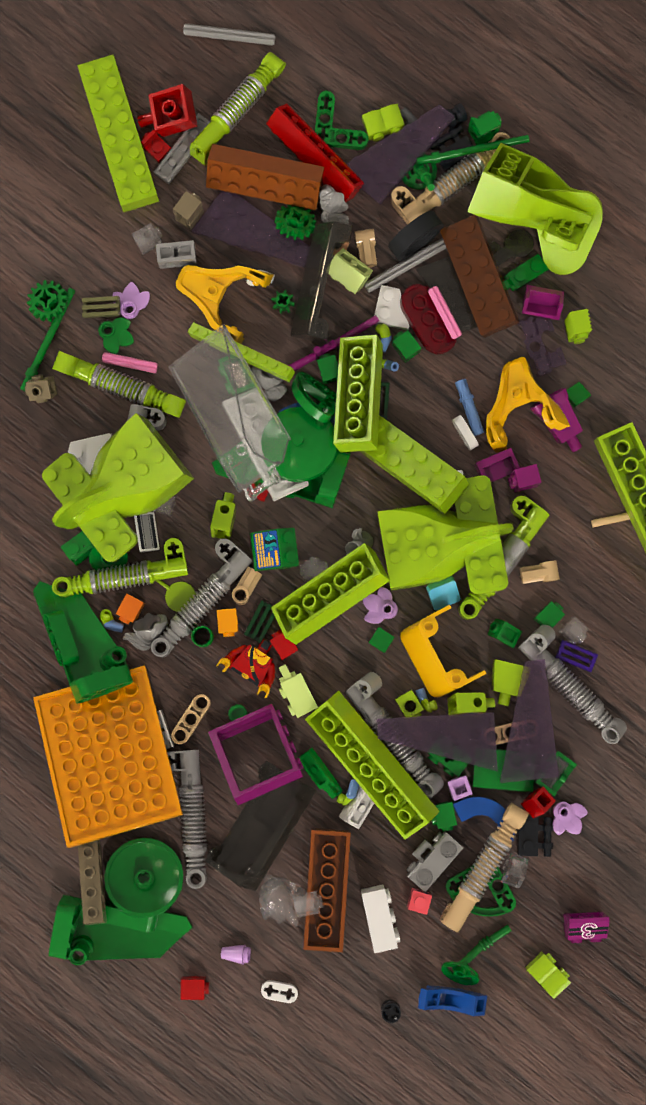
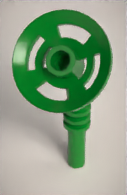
M412 153L408 155L400 166V177L403 183L409 188L416 190L425 189L426 187L429 191L434 190L435 185L433 182L437 175L436 164L430 163L432 166V173H430L428 163L425 164L427 167L425 168L424 164L418 165L417 161L413 163L409 161L415 157L428 156L427 154ZM405 167H408L407 172L410 179H408L405 175ZM416 179H421L424 183L417 184L415 181Z
M508 924L492 935L486 936V939L482 938V941L479 940L478 944L461 961L443 963L441 967L443 974L459 984H477L480 979L479 975L468 964L482 950L486 951V948L489 949L490 945L494 946V942L510 933L511 929ZM448 967H452V970L454 971V973H452V972L448 969Z

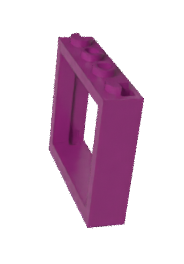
M273 704L208 732L233 798L238 805L303 777L301 769H304L300 758H295L296 748L293 741H288L289 731L286 725L282 726L280 722L283 720L279 709L275 710ZM273 719L293 768L241 791L222 741Z

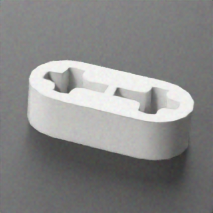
M459 415L452 419V423L466 447L471 451L479 446L464 418Z
M267 980L261 987L262 996L268 1000L292 1003L298 997L297 987L290 983ZM269 985H273L272 988L275 990H279V992L273 991L271 995L267 994V990H264V988H268ZM288 988H291L292 993H295V995H291L290 998H286L287 995L280 992H286L288 991Z

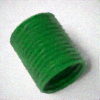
M201 625L194 628L191 638L195 645L207 647L213 642L214 635L210 628ZM205 628L210 632V640L206 644L200 645L195 640V634L199 629Z

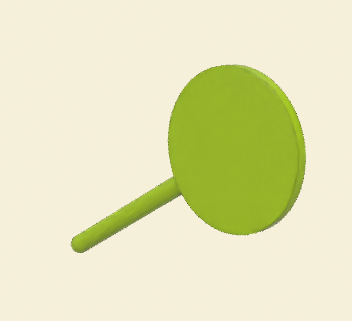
M161 580L156 581L167 589L165 600L173 611H182L181 607L185 608L184 604L187 605V601L190 602V598L193 599V595L196 596L195 590L188 583L176 582L169 587Z

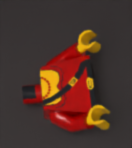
M264 639L257 649L252 645H242L231 650L224 658H221L216 666L223 664L225 668L222 672H225L228 668L232 669L259 687L257 695H259L260 691L266 692L265 698H267L275 680V664L272 662L273 659L267 656L273 645Z

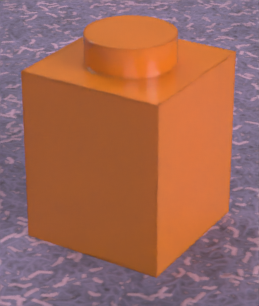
M126 593L116 612L120 616L118 620L128 625L130 622L134 623L137 621L146 603Z

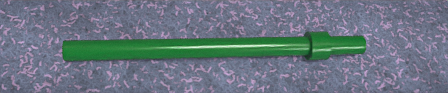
M529 135L439 153V151L432 152L431 155L416 158L417 164H437L446 159L494 150L498 148L500 143L507 146L528 143Z
M69 288L66 294L69 301L65 303L68 306L76 292L72 288ZM61 313L58 314V320L54 317L31 367L25 373L26 377L20 390L25 392L26 382L32 379V376L38 375L37 370L64 317Z

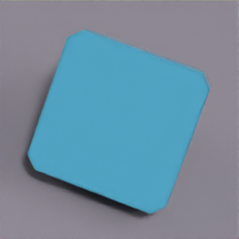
M453 576L428 584L426 587L434 610L452 605L461 599Z

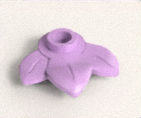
M133 282L126 286L123 293L113 292V296L120 297V312L126 319L135 318L139 310L145 308L150 300V293L148 291L140 293ZM132 307L133 311L128 313V308Z
M384 587L378 589L377 595L370 594L362 600L364 606L369 610L364 620L369 623L379 624L384 619L394 618L398 613V606L393 601L392 593ZM387 606L391 607V611L389 613L385 612V608Z
M565 801L556 803L553 807L555 818L552 825L554 832L557 835H561L567 830L571 834H580L582 830L580 819L588 814L585 807L579 803L569 804ZM562 809H566L565 813L561 815Z

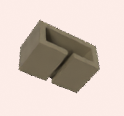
M186 191L173 208L176 221L190 231L204 214L201 198L195 193L190 194Z

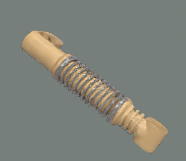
M499 132L488 143L509 139L510 137L504 132ZM496 149L467 155V158L464 157V160H460L461 163L458 162L457 165H454V168L451 167L450 170H447L444 176L441 175V179L437 178V181L434 180V190L429 191L426 187L425 191L417 198L406 187H396L391 194L393 208L406 224H409L434 207L443 205L444 201L447 202L451 196L457 194L464 186L474 181V178L476 179L481 175ZM397 196L400 198L404 197V201L402 199L397 200ZM410 201L408 205H406L404 208H401L403 202L406 204Z
M510 803L502 817L504 822L499 823L501 827L498 826L499 830H495V832L490 834L489 840H486L488 844H484L483 852H479L481 856L478 855L479 859H475L477 863H473L474 867H470L472 871H468L470 875L467 874V879L464 878L465 883H461L456 899L453 903H448L440 917L444 925L459 933L475 903L482 899L481 897L483 896L481 894L484 895L482 891H486L485 886L489 887L487 883H491L489 879H493L492 874L496 875L494 871H498L496 868L500 867L499 863L502 864L501 859L505 860L503 856H507V854L503 851H510L512 847L511 837L514 838L513 834H517L515 830L521 829L529 815L527 811L514 803Z

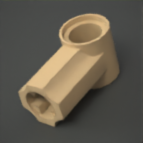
M374 229L355 231L356 248L359 251L360 261L369 268L377 266Z
M557 561L521 567L520 577L522 584L560 580Z
M247 567L232 592V598L236 604L244 605L249 601L252 592L262 577L261 573ZM244 591L246 598L244 600H237L235 597L236 593Z

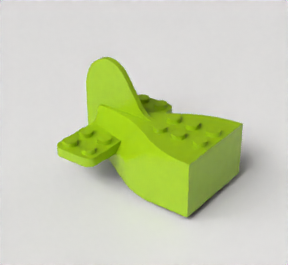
M503 143L499 144L483 170L467 211L476 216L499 223L536 228L543 261L550 271L559 275L571 274L584 264L603 220V207L601 201L594 193L571 188L539 159Z
M137 413L103 445L95 459L90 474L76 456L70 453L60 456L42 473L43 480L63 505L54 514L52 522L55 526L65 529L80 527L101 556L108 562L117 561L138 542L137 535L124 518L146 514L159 508L195 479L151 422Z
M487 476L466 478L469 486L455 501L456 512L448 510L444 514L433 505L377 511L391 591L439 582L454 575L464 566H466L469 589L473 594L497 592L507 588L508 577L500 536L511 533L513 524H498L491 481Z

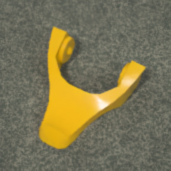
M186 265L178 275L176 288L196 303L208 320L209 325L215 331L242 344L244 340L243 332H239L235 326L223 325L218 314L219 304L223 295L233 281L243 278L250 280L254 286L266 288L267 285H270L274 274L244 266L226 269H205Z
M525 357L509 361L503 366L497 398L492 410L487 415L486 435L490 446L496 453L507 450L508 439L503 426L508 414L514 408L529 402L543 403L542 417L550 429L555 428L560 431L570 426L559 405L534 380L529 363Z

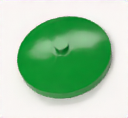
M303 407L288 408L271 418L262 432L260 442L261 453L267 467L278 477L292 482L310 481L321 476L334 462L338 450L333 444L334 426L331 421L322 423L312 417Z
M151 838L134 839L120 846L110 857L105 869V888L110 900L121 912L136 918L154 917L168 910L178 899L183 886L182 865L176 853L165 843Z

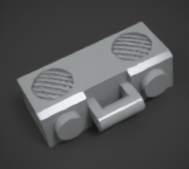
M446 831L443 833L438 832L432 839L434 842L432 845L424 839L412 853L418 859V862L413 861L410 864L406 875L424 892L429 889L463 849ZM429 848V853L422 858L421 855Z

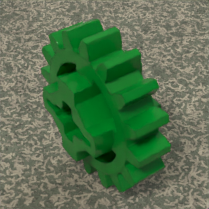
M287 204V208L281 206V209L277 211L274 223L276 224V229H281L280 234H287L286 238L293 236L294 240L297 237L303 240L304 235L309 238L310 234L314 232L316 225L315 215L310 214V209L304 210L302 207H292Z
M44 280L43 285L36 283L38 288H31L33 294L27 295L31 299L27 301V305L30 307L29 311L34 313L33 316L36 319L40 317L42 322L46 318L49 322H52V317L58 320V314L64 315L63 308H68V305L65 303L69 301V298L66 296L67 292L65 289H62L59 283L56 285L52 280L50 284L46 280Z

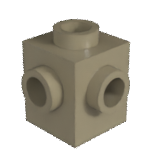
M42 374L34 375L31 377L32 379L26 382L25 392L29 396V401L44 403L57 395L54 376L43 377Z

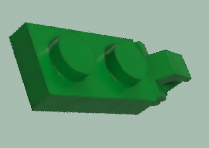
M537 254L508 272L503 277L505 279L504 284L507 290L517 291L546 273L549 269L540 255Z
M313 748L298 757L320 790L326 791L331 799L342 792L340 785Z

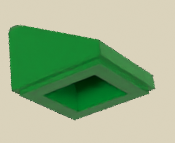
M580 382L567 390L568 400L574 408L591 397L590 392Z

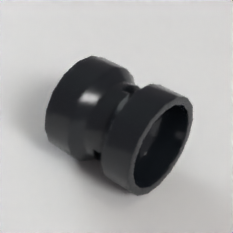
M461 103L454 105L452 109L443 111V117L449 128L455 127L458 122L468 120L466 110Z
M386 1000L381 1006L382 1018L388 1023L397 1022L401 1017L399 1004L394 1000Z

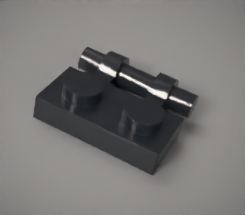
M461 125L456 128H450L446 134L441 137H435L434 141L428 144L431 150L438 148L439 153L474 145L468 136L462 139L458 136L464 132ZM452 139L454 143L446 148L444 143ZM467 155L442 160L439 164L443 171L446 172L451 167L453 168L454 165H457L458 162L461 163L460 160H464V157L467 158Z
M527 817L521 829L518 830V856H538V849H544V857H551V849H553L551 836L552 831H554L552 817H544V824H538V817ZM538 831H544V842H538Z

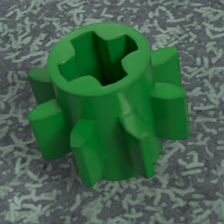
M284 290V293L276 291L277 297L271 299L273 303H276L273 306V310L278 308L280 314L283 311L290 313V306H295V303L290 301L294 298L293 294L288 295L286 290ZM280 300L286 301V305L280 304Z

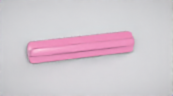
M437 286L432 287L428 293L452 339L460 337L462 332Z
M104 352L102 356V361L106 364L150 373H156L158 369V364L151 361Z

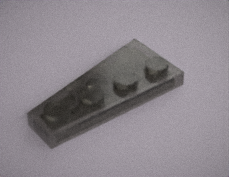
M450 256L416 269L428 287L437 286L461 332L477 327Z

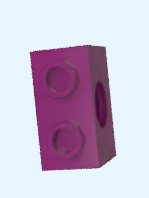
M537 464L513 470L510 478H508L510 489H514V493L537 488L542 483Z

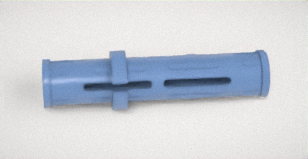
M462 379L455 382L460 396L459 401L464 407L473 435L477 436L485 433L474 404V395L469 390L467 380Z

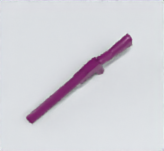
M374 315L322 347L315 346L313 353L288 366L297 371L306 364L320 359L321 355L328 354L340 346V338L354 337L380 320L377 315Z

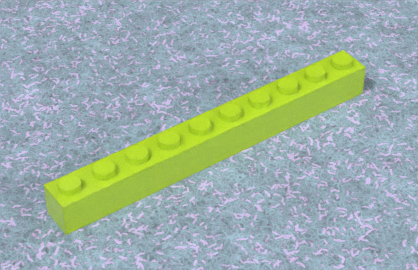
M193 322L188 330V334L192 338L287 382H290L295 374L292 367Z

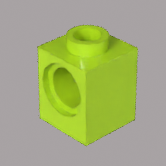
M412 690L394 699L407 720L411 718L413 721L422 715L421 711L424 709ZM410 700L415 703V709L412 712H408L405 709V703Z

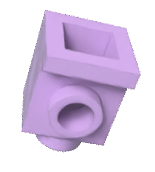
M466 775L453 778L447 782L454 801L473 794Z

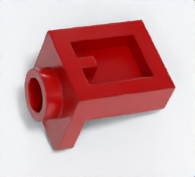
M154 129L142 137L141 144L143 149L158 163L171 150V147L158 136Z

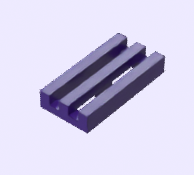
M564 640L561 641L558 652L555 655V658H559L561 661L588 672H592L598 654ZM564 646L575 649L593 658L592 660H590L578 654L565 650ZM561 653L572 656L590 665L589 667L582 665L578 662L561 656Z

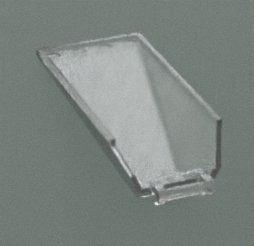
M221 325L168 366L228 478L238 493L245 491L247 500L253 502L263 491L273 484L277 485L281 482V477L276 467L284 462L288 441L291 438L226 326ZM266 474H269V478L253 489L252 484Z

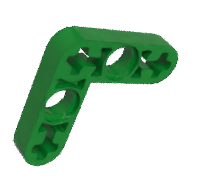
M330 91L321 92L318 97L315 133L321 136L322 128H325L326 138L323 141L332 148L365 149L369 139L364 131L332 128L335 96ZM325 97H329L330 100L328 102V109H324L323 100H325ZM323 114L330 117L329 122L322 123L319 119L320 116ZM339 134L347 137L344 143H339L336 140ZM350 135H353V136H352V139H353V140H352V144H349V142H350ZM359 137H362V140H364L362 144H358L357 140Z

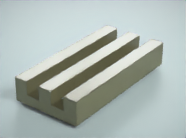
M119 296L82 298L83 318L120 316ZM116 302L115 304L88 305V303ZM116 308V311L88 313V310Z

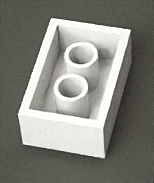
M383 884L361 889L374 953L398 948L397 943L400 942L397 927L393 928L392 924L396 922L393 908H389L388 903H392L389 889H385Z

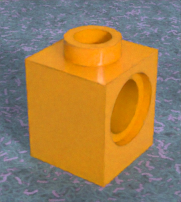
M237 609L217 610L218 633L223 634V637L235 636V632H239Z

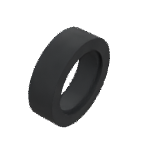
M428 211L405 226L391 240L388 248L398 261H403L431 242L439 234L444 224L434 211Z

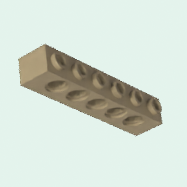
M101 839L78 845L83 924L85 925L107 923Z

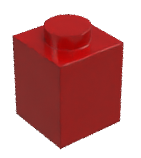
M281 629L271 635L273 639L270 642L282 660L298 651L296 645L284 637Z
M543 786L531 792L522 801L521 805L532 818H536L545 814L556 800Z
M182 976L180 1000H204L206 994H209V982H206V976Z

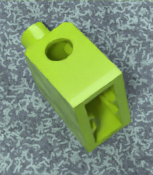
M225 492L223 493L222 500L216 501L210 527L211 537L231 539L236 515V504L233 503L234 494Z
M497 659L493 660L492 691L500 693L497 704L509 706L511 695L521 696L531 672L530 667Z
M455 693L447 698L449 718L480 716L486 713V710L495 709L494 698H485V693Z

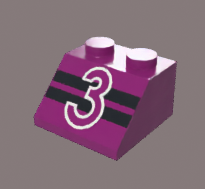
M605 913L564 914L565 938L570 940L571 943H582L583 939H590V942H601L602 938H607L609 917Z

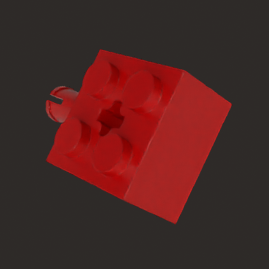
M183 84L149 94L151 112L137 116V119H140L138 124L141 128L154 124L155 131L163 137L198 127L192 92Z

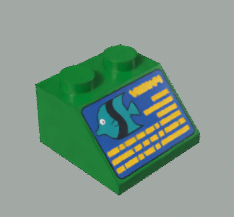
M281 528L250 533L255 571L289 569L299 566L295 528Z

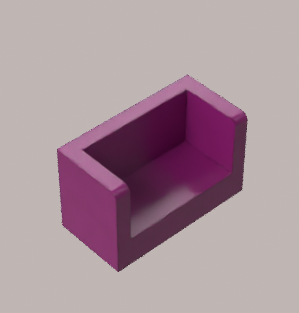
M527 285L523 298L522 313L559 320L564 303V291Z
M512 448L476 462L474 465L478 475L487 476L491 483L510 475L513 470L520 468Z

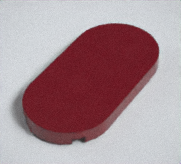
M413 284L406 288L400 298L401 310L427 351L433 354L447 353L454 347L456 339H452L428 293L431 288L421 284Z

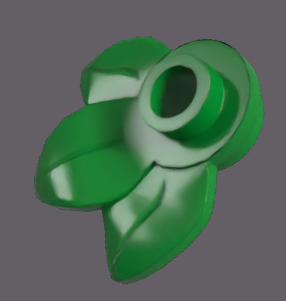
M117 318L112 322L104 321L100 324L98 332L103 338V345L108 352L118 354L120 346H130L134 343L133 336L127 330L131 321L126 318ZM111 328L112 331L111 333L106 334L105 329Z

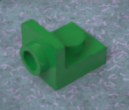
M496 618L490 625L487 635L514 648L522 631L508 622Z

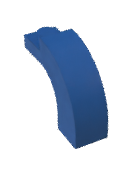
M468 796L453 802V807L461 822L477 815H485L492 818L497 827H501L499 823L504 822L502 817L506 809L489 798Z
M426 986V988H421L418 1009H443L471 1016L485 1015L487 995L452 987Z

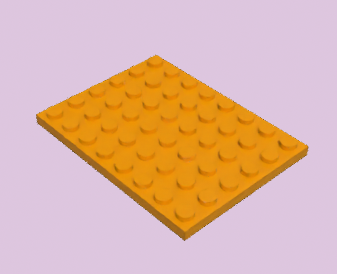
M145 665L130 669L133 683L83 703L76 704L70 687L33 697L65 842L68 848L183 815Z

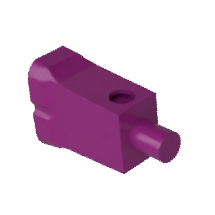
M561 388L549 396L559 405L570 426L560 431L555 428L550 429L549 427L547 429L558 444L567 442L571 451L575 452L582 448L576 435L583 430L569 403L566 388ZM537 402L530 409L545 424L542 417L543 403Z

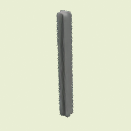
M184 24L183 28L184 35L265 45L275 44V34L195 24Z
M443 238L367 281L364 285L368 292L374 291L381 285L386 284L446 249Z

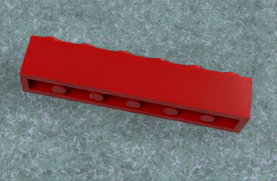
M287 103L276 108L266 125L284 142L286 147L296 154L300 161L324 167L323 185L328 184L336 192L343 193L345 202L352 200L365 183Z

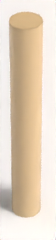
M627 513L591 520L593 528L630 520Z

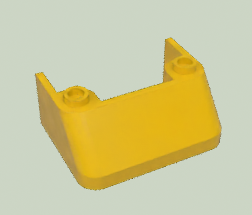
M450 605L408 626L400 634L403 646L432 697L444 696L486 674L485 670L467 678L464 672L459 669H452L446 673L428 638L438 631V623L435 617L451 609Z

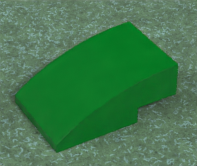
M476 748L473 787L533 792L536 753Z

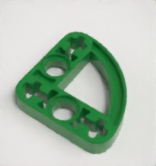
M298 372L291 385L294 397L312 417L322 423H328L335 416L337 393L306 372ZM307 393H309L311 396H313L314 398H316L317 400H319L321 403H320L319 405H317V404L308 396Z
M470 867L447 879L445 888L453 900L456 899L459 893L460 885L457 886L458 890L454 891V889H449L451 886L450 882H460L461 880L458 878L462 876L464 881L468 871H472ZM498 867L496 868L498 871H494L496 875L492 874L493 879H489L491 883H487L498 906L480 907L474 905L470 913L492 917L506 914L515 908L516 900ZM501 880L503 882L502 889L494 890L492 887L493 881ZM506 889L508 893H504L508 900L512 899L510 907L502 906L504 900L501 895L497 898V895L502 894Z

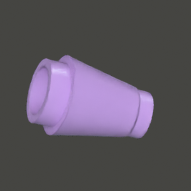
M246 945L222 947L221 959L243 965L250 961V947H246Z

